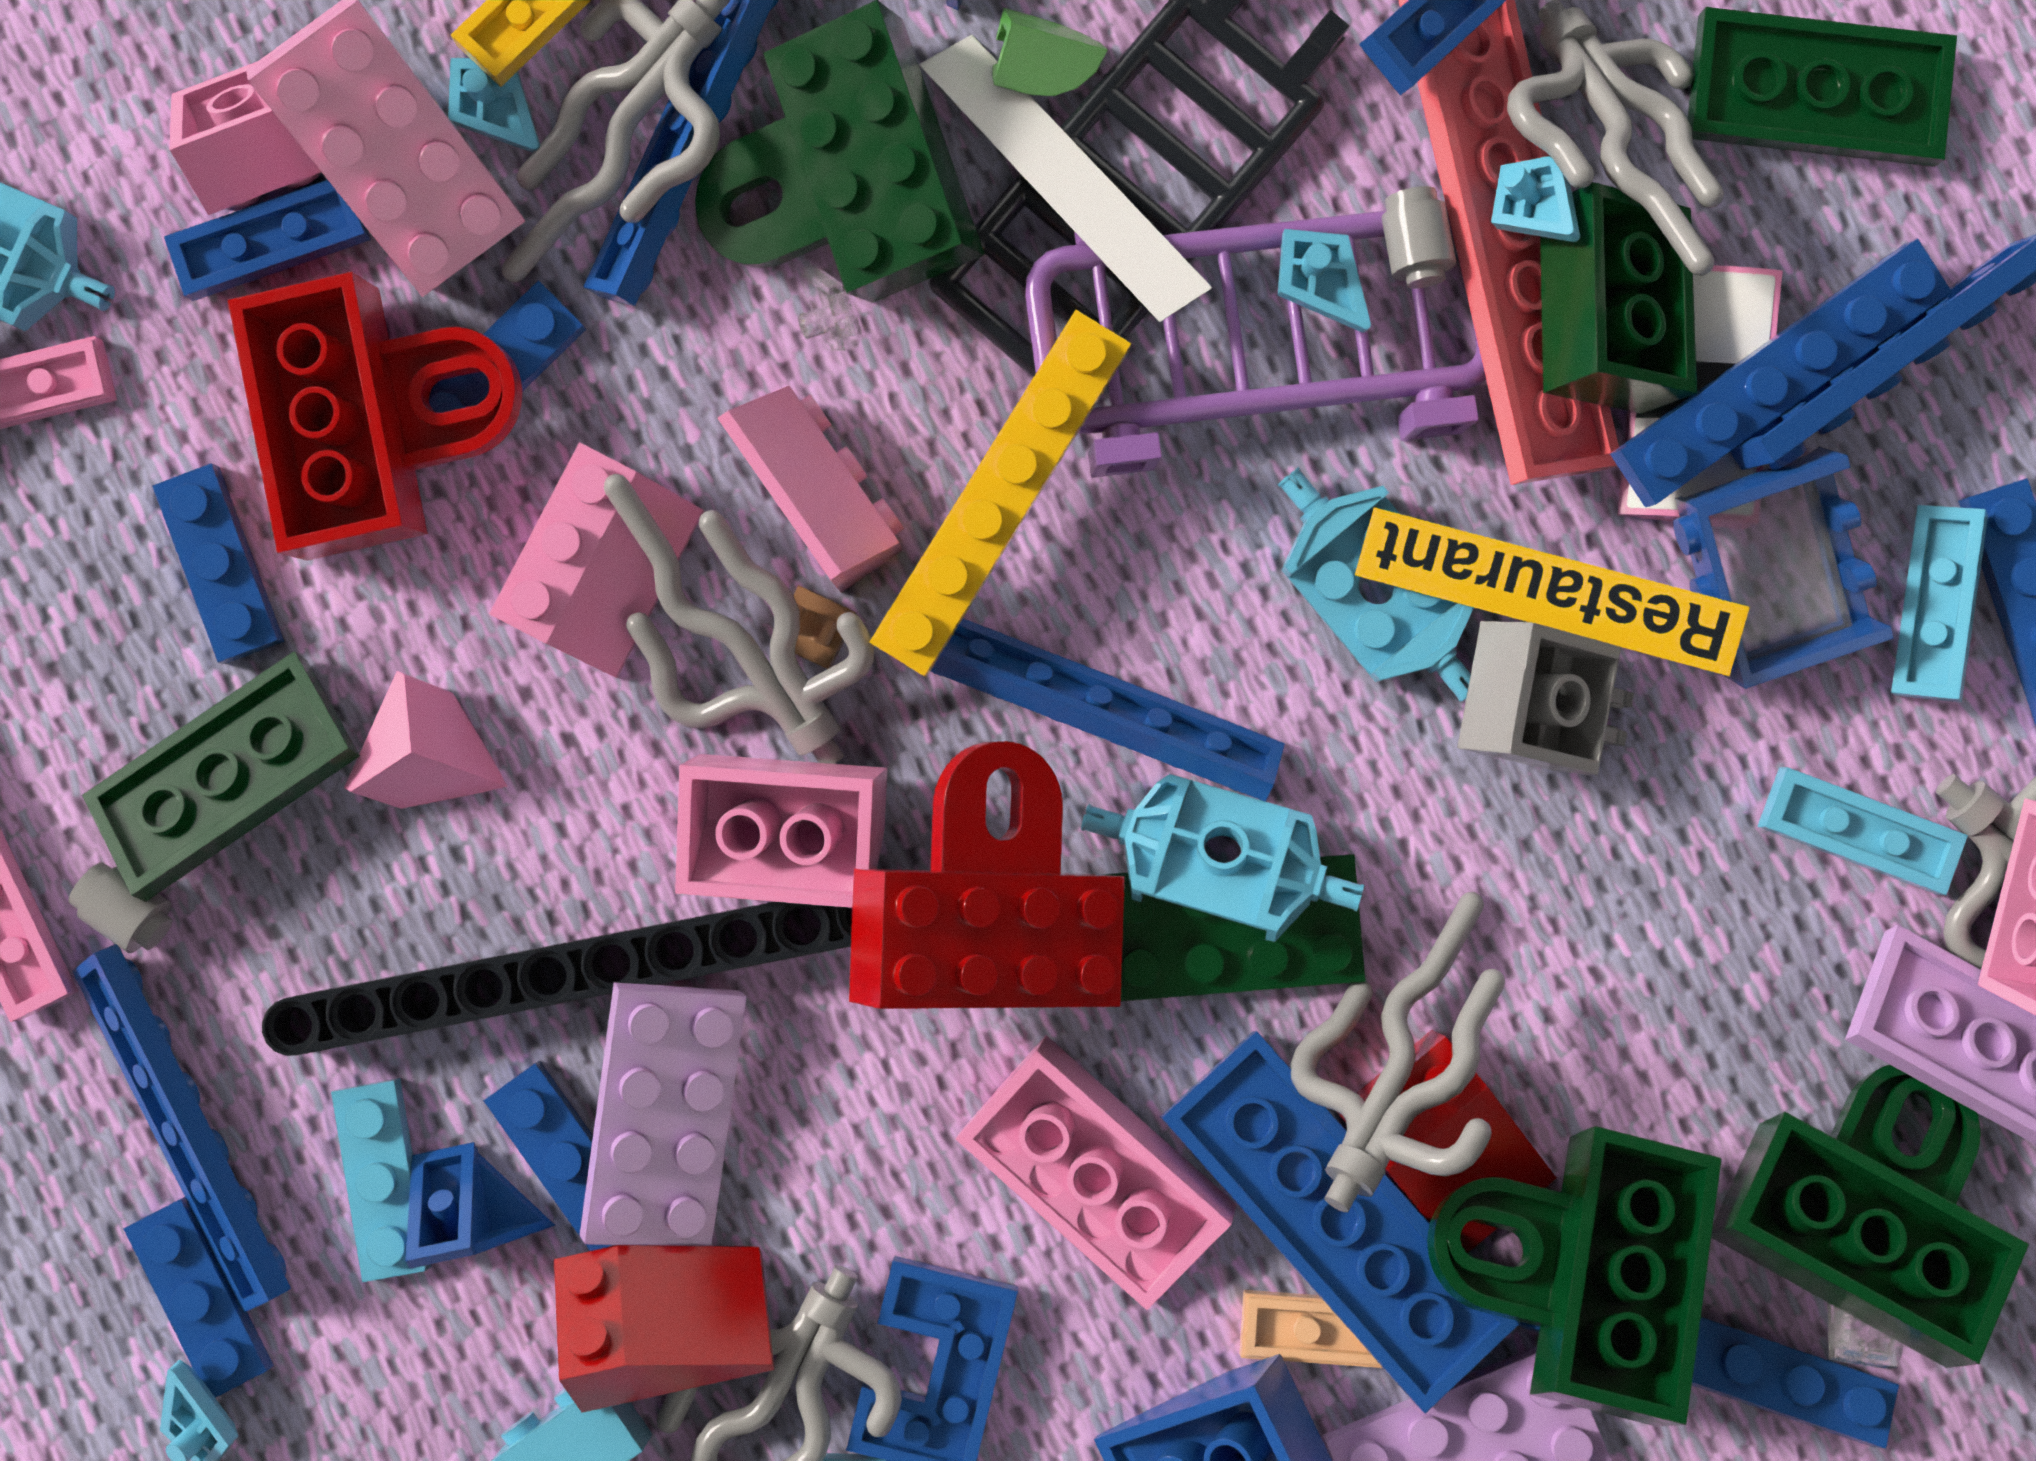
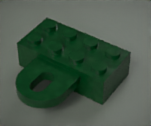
M875 0L763 53L785 117L722 147L714 154L708 166L704 168L697 185L695 209L698 224L705 239L719 254L746 266L768 268L783 264L829 244L846 293L871 303L985 255L905 24L900 16L878 0ZM777 180L782 188V201L779 207L768 215L743 226L736 227L730 218V207L734 199L769 181Z
M1890 1064L1869 1073L1854 1086L1847 1097L1830 1136L1787 1112H1782L1759 1123L1713 1222L1711 1238L1945 1368L1980 1364L2029 1246L2027 1242L1956 1204L1979 1151L1981 1131L1977 1112ZM1909 1094L1923 1097L1931 1106L1933 1114L1931 1124L1915 1156H1908L1900 1152L1892 1140L1893 1126Z
M1598 1126L1591 1127L1569 1137L1561 1192L1511 1179L1490 1177L1469 1182L1449 1193L1436 1208L1428 1229L1427 1248L1432 1269L1444 1289L1463 1305L1480 1312L1540 1326L1530 1395L1656 1427L1687 1425L1722 1158ZM1468 1222H1476L1514 1233L1521 1241L1523 1247V1255L1520 1262L1515 1267H1507L1471 1257L1465 1252L1461 1244L1460 1236L1463 1227Z

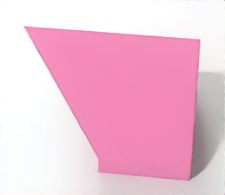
M397 671L344 789L403 809L507 787V784L454 693Z

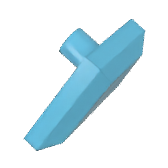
M451 58L448 118L452 123L532 153L536 151L540 146V141L519 71L500 87L470 58Z
M1550 156L1501 165L1491 223L1497 229L1571 242L1579 240L1580 232L1571 186Z
M1284 229L1281 244L1278 296L1357 331L1367 332L1371 322L1349 236Z
M178 1360L167 1370L160 1425V1431L171 1441L166 1446V1454L171 1461H189L190 1459L192 1461H220L238 1438L236 1426L196 1371L183 1361Z

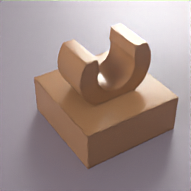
M798 585L793 595L800 610V631L795 646V654L825 669H829L833 666L844 643L836 627L838 617L847 612L857 613Z

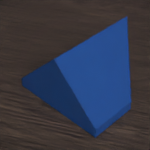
M475 1142L412 1155L405 1259L410 1269L476 1255L555 1226L549 1218L478 1153Z

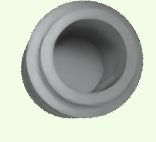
M1430 186L1412 187L1391 194L1385 199L1387 211L1382 215L1381 219L1392 278L1406 281L1407 287L1411 289L1426 288L1443 282L1446 279L1445 272L1456 265L1445 202L1438 200L1436 189Z
M104 862L97 863L79 879L71 891L68 900L72 906L78 909L77 917L114 944H117L127 953H133L141 947L146 950L155 947L167 934L173 922L167 916L171 908L169 900L159 893L146 902L131 896L118 867L111 868Z

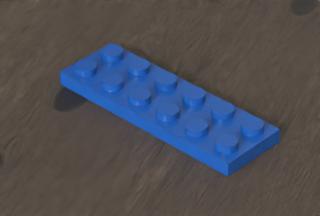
M1252 1031L1160 1116L1423 1413L1426 1414L1519 1325L1516 1320L1471 1309L1457 1301L1444 1289L1432 1269L1428 1255L1427 1237L1430 1224L1385 1174L1373 1196L1357 1195L1348 1212H1342L1325 1201L1324 1198L1334 1181L1326 1173L1325 1168L1338 1145L1342 1144L1346 1130L1325 1107L1312 1103L1298 1093L1291 1080L1290 1067L1257 1031Z

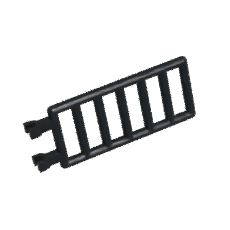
M1169 0L1060 128L1162 235L1220 229L1324 108L1322 95L1308 83V80L1344 42L1345 37L1343 35L1350 27L1331 9L1285 64L1231 18L1246 0ZM1188 16L1293 104L1292 108L1270 133L1165 44ZM1147 64L1152 66L1253 152L1229 181L1124 92ZM1106 111L1211 199V202L1188 228L1083 140ZM1019 174L978 221L975 228L984 254L1026 289V278L1034 262L1001 235L1024 206L1037 215L1070 245H1076L1075 231L1034 187ZM980 257L930 278L929 285L933 293L1031 377L1035 376L1032 343L960 283L961 279ZM1187 258L1186 260L1190 264L1195 258ZM1106 267V275L1130 295L1112 315L1114 333L1126 339L1149 310ZM1053 280L1051 284V299L1054 314L1067 324L1074 311L1078 310L1100 324L1099 318Z

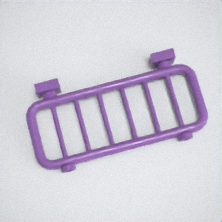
M1386 211L1163 235L1185 259L1218 255L1237 391L1186 396L1175 313L1164 319L1163 323L1174 398L1124 404L1118 368L1108 384L1111 406L1093 408L1078 432L1082 434L1102 432L1103 439H1095L1088 452L1091 478L1154 471L1162 458L1158 432L1141 434L1140 428L1415 396V402H1412L1397 416L1401 441L1462 434L1478 421L1475 395L1454 397L1453 391L1466 390L1481 385L1486 380L1475 329L1476 353L1473 359L1463 365L1436 368L1425 289H1412L1423 370L1374 375L1368 330L1365 333L1355 330L1362 377L1312 382L1301 306L1287 300L1299 384L1249 390L1230 254L1280 248L1281 253L1284 229L1342 234L1349 236L1359 275L1354 240L1384 237L1381 217ZM1076 232L1074 233L1076 245L1063 246L1047 251L1034 262L1026 278L1025 297L1036 373L1057 340L1051 299V284L1059 274L1092 269L1099 322L1102 326L1114 332L1105 268L1108 266Z

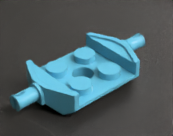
M0 182V320L26 332L61 300L70 296L97 307L101 311L107 310L111 303L94 295V293L97 292L114 299L115 288L112 285L104 284L81 274L78 269L77 218L61 208Z
M1299 467L1296 468L1278 486L1284 490L1300 511L1304 513L1300 517L1304 524L1281 571L1375 682L1424 669L1430 674L1437 671L1441 679L1457 696L1459 702L1466 699L1471 673L1455 656L1458 652L1454 648L1463 633L1474 607L1393 586L1392 595L1386 603L1372 604L1366 601L1359 591L1360 577L1355 576V572L1374 507L1400 514L1385 497L1389 494L1388 490L1384 486H1379L1329 500L1326 496L1322 498L1321 494L1300 471L1301 469Z
M1172 774L1158 781L1135 810L1128 808L1126 816L1088 804L1081 825L1082 831L1086 830L1109 838L1119 839L1118 843L1125 845L1124 850L1132 900L1141 902L1143 894L1202 911L1267 931L1265 939L1275 942L1310 905L1311 901L1317 902L1318 898L1357 912L1365 886L1364 884L1360 885L1325 875L1327 866L1321 865L1317 830L1312 815ZM1227 836L1238 843L1241 848V854L1231 862L1221 863L1211 859L1207 855L1204 846L1213 837Z

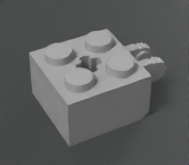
M1481 621L1457 748L1552 771L1598 776L1603 745L1625 746L1626 731L1607 725L1610 708L1622 709L1624 707H1632L1633 692L1614 687L1621 647L1533 622Z

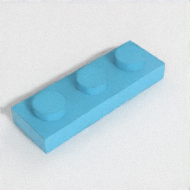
M1917 505L1891 693L1895 696L1962 703L1988 520L1986 509Z
M1780 767L1778 769L1757 826L1937 895H1947L1968 835L1788 767Z
M397 1078L332 1091L331 1095L362 1282L428 1270L432 1267L431 1264L410 1269L405 1262L413 1152L401 1079Z

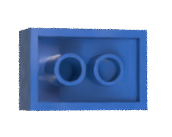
M1281 1354L1225 1372L1094 1438L1104 1461H1332Z

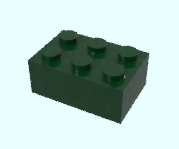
M1592 182L1583 189L1573 191L1572 196L1580 232L1579 240L1571 242L1540 236L1543 393L1641 414L1697 394L1693 273L1688 270L1648 211L1640 203L1618 188ZM1678 205L1692 225L1691 208Z

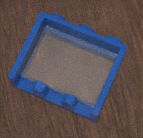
M1819 446L1808 455L1797 458L1777 470L1768 468L1686 497L1679 496L1675 498L1680 515L1679 518L1673 521L1675 537L1682 552L1686 556H1691L1696 578L1690 580V591L1750 607L1730 676L1724 675L1744 689L1894 639L1891 626L1870 617L1863 591L1876 587V575L1869 563L1855 558L1848 530L1861 526V515L1853 502L1839 497L1834 473L1851 468L1848 455Z

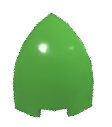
M1003 7L996 40L1004 43L998 63L992 67L993 84L1029 95L1056 96L1077 89L1095 74L1108 49L1100 42L1069 27Z

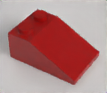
M1431 1030L1415 1043L1416 1059L1410 1077L1400 1094L1417 1084L1435 1078L1448 1067L1452 1059V1043L1446 1036ZM1381 1072L1356 1093L1364 1101L1369 1096ZM1476 1072L1460 1094L1441 1105L1427 1109L1417 1115L1403 1135L1425 1144L1445 1149L1456 1143L1465 1125L1470 1120L1475 1118L1483 1119L1490 1125L1492 1134L1487 1146L1476 1162L1463 1172L1449 1176L1431 1175L1391 1160L1385 1168L1386 1173L1429 1224L1441 1201L1453 1190L1469 1182L1482 1178L1498 1177L1546 1188L1557 1178ZM1337 1112V1114H1338V1115L1342 1118V1120L1346 1123V1120H1345V1118L1343 1117V1115L1340 1114L1339 1112ZM1476 1222L1466 1223L1460 1236L1465 1252L1469 1253L1497 1228Z
M616 1245L554 1259L559 1381L581 1413L775 1370L763 1258L760 1247Z

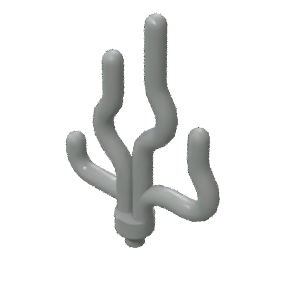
M602 0L582 20L580 32L584 39L595 42L600 40L616 22L624 20L647 43L628 62L621 65L599 68L585 74L578 80L563 99L556 124L551 132L542 141L539 148L519 168L517 173L518 184L526 190L537 188L578 139L586 113L592 103L604 94L633 88L620 103L610 119L605 138V157L598 174L590 182L566 192L545 213L504 261L502 274L506 280L513 283L523 280L573 221L580 215L604 205L617 193L627 175L633 132L639 122L664 93L667 94L675 109L692 124L694 129L693 139L688 148L680 155L656 165L641 179L622 201L619 212L621 217L628 223L639 222L670 188L693 179L708 166L717 150L720 137L719 123L710 106L691 88L689 72L691 64L704 47L707 49L723 31L714 20L728 5L730 0H696L695 2L692 0H678L668 12L670 16L665 22L660 20L639 0Z
M1552 0L1546 3L1538 14L1540 20L1545 25L1540 34V43L1552 60L1560 63L1561 71L1534 76L1518 82L1508 95L1507 112L1512 124L1524 138L1548 153L1569 184L1579 189L1589 186L1594 178V171L1590 163L1568 134L1541 116L1533 105L1534 103L1558 100L1575 93L1579 89L1606 129V134L1600 148V161L1607 177L1620 191L1640 203L1648 211L1690 272L1699 276L1706 275L1713 269L1715 262L1711 251L1662 185L1637 169L1629 160L1627 148L1632 138V121L1626 108L1647 116L1662 128L1665 134L1666 152L1672 165L1701 205L1708 208L1718 206L1724 197L1723 188L1693 146L1692 128L1684 112L1669 98L1653 89L1636 83L1620 70L1621 67L1640 64L1650 65L1658 69L1674 89L1682 90L1687 88L1693 81L1694 74L1691 67L1674 48L1654 39L1640 38L1602 44L1597 38L1596 27L1581 8L1571 7L1565 9L1559 0Z
M613 474L607 477L603 488L605 494L650 560L654 570L656 595L664 611L678 626L694 634L714 638L724 643L733 653L753 684L729 690L703 704L687 700L678 687L676 661L667 643L646 614L641 612L633 613L627 619L626 628L650 666L652 691L660 708L672 720L686 727L699 729L719 725L745 711H762L772 716L780 724L785 732V736L798 755L801 756L812 752L819 763L836 764L840 761L844 754L833 737L840 731L841 726L829 708L825 706L823 700L857 683L868 674L873 664L874 645L869 642L871 635L861 618L852 612L843 613L838 617L836 627L849 649V655L844 661L808 680L795 657V646L800 631V610L793 593L779 577L752 561L719 512L714 510L706 511L700 516L699 527L720 561L741 587L764 599L774 614V629L770 641L769 663L754 638L739 622L723 614L703 610L693 605L686 598L682 590L680 563L661 529L623 475Z
M1955 774L1946 777L1936 789V793L1950 804L1946 812L1947 820L1962 833L1968 835V838L1979 848L1982 856L1981 872L1967 890L1954 902L1946 915L1943 929L1947 950L1980 970L1982 969L1986 949L1977 946L1972 940L1970 934L1971 926L2002 889L2024 799L2036 800V776L2010 803L1984 781H1978L1968 786Z
M1467 892L1461 896L1426 960L1418 969L1398 982L1388 995L1381 1018L1383 1034L1389 1046V1057L1366 1101L1347 1087L1318 1077L1316 1066L1322 1056L1345 1040L1356 1026L1373 995L1372 986L1368 982L1351 983L1330 1018L1308 1033L1295 1050L1290 1068L1291 1080L1298 1093L1314 1104L1339 1112L1346 1120L1347 1131L1342 1144L1338 1145L1325 1168L1326 1173L1334 1181L1324 1199L1332 1207L1342 1212L1350 1210L1357 1195L1373 1196L1386 1172L1385 1168L1390 1160L1431 1175H1454L1471 1167L1483 1153L1491 1138L1490 1125L1485 1120L1479 1118L1470 1120L1465 1125L1456 1143L1445 1149L1437 1148L1403 1135L1417 1115L1427 1109L1441 1105L1460 1094L1474 1077L1480 1061L1479 1035L1505 986L1504 975L1497 969L1485 970L1480 975L1460 1011L1452 1031V1059L1448 1067L1435 1078L1417 1084L1400 1094L1410 1077L1416 1059L1414 1039L1407 1021L1409 1011L1418 1000L1438 987L1449 972L1484 908L1483 898L1476 892Z
M835 1265L826 1284L813 1282L797 1316L790 1324L780 1329H770L773 1355H777L774 1361L775 1370L769 1372L758 1396L751 1404L744 1408L725 1412L708 1422L696 1439L691 1454V1461H717L719 1450L726 1441L733 1437L752 1433L768 1424L780 1409L798 1370L796 1395L798 1408L805 1426V1439L799 1451L783 1461H823L831 1439L829 1414L822 1397L821 1385L830 1363L873 1388L876 1401L867 1419L866 1426L868 1432L874 1437H884L890 1432L898 1416L902 1401L900 1384L894 1372L882 1361L842 1339L858 1307L856 1300L850 1296L858 1279L856 1273L843 1266ZM698 1387L667 1395L656 1420L657 1426L662 1432L673 1433L678 1430Z

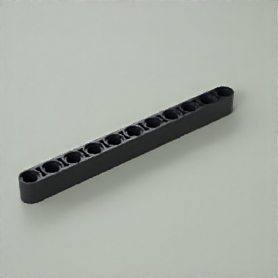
M772 901L304 993L275 1002L264 1015L262 1034L266 1044L273 1051L284 1056H297L612 994L614 982L658 985L851 947L852 919L850 908ZM797 907H807L813 910L820 919L821 931L813 942L798 941L790 934L788 919ZM734 920L747 921L756 930L757 944L749 955L735 953L727 944L726 931ZM672 932H680L686 935L693 944L694 955L686 967H677L666 959L664 943ZM609 945L620 946L628 953L630 969L623 979L610 977L602 967V954ZM547 957L559 960L567 972L565 985L560 991L547 989L539 977L540 966ZM484 970L495 972L503 984L502 996L496 1004L485 1001L477 990V980ZM422 982L432 985L439 996V1006L433 1016L422 1013L415 1003V992ZM359 995L367 997L373 1003L376 1010L375 1020L369 1028L361 1026L355 1020L352 1013L353 1003ZM297 1007L304 1010L312 1022V1031L306 1040L298 1038L290 1026V1017Z

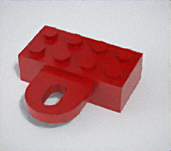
M352 271L228 300L276 550L279 554L308 561L428 534L415 470L486 453L508 436L518 419L522 405V383L515 363L500 345L479 332L462 327L439 328L389 340L379 288ZM475 372H482L487 376L489 392L481 403L443 413H436L431 408L429 395L437 382Z
M983 742L964 749L946 765L938 779L933 798L931 870L854 869L849 1002L878 1009L1120 1007L1124 877L1061 873L1062 792L1054 771L1036 751L1015 742ZM997 769L1004 771L1011 783L1010 824L1007 832L999 839L994 838L986 826L987 782L991 774Z

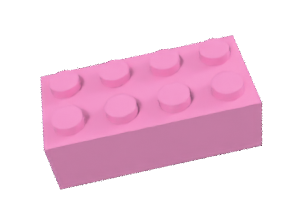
M341 0L246 70L248 82L422 297L525 222L518 208L359 0Z

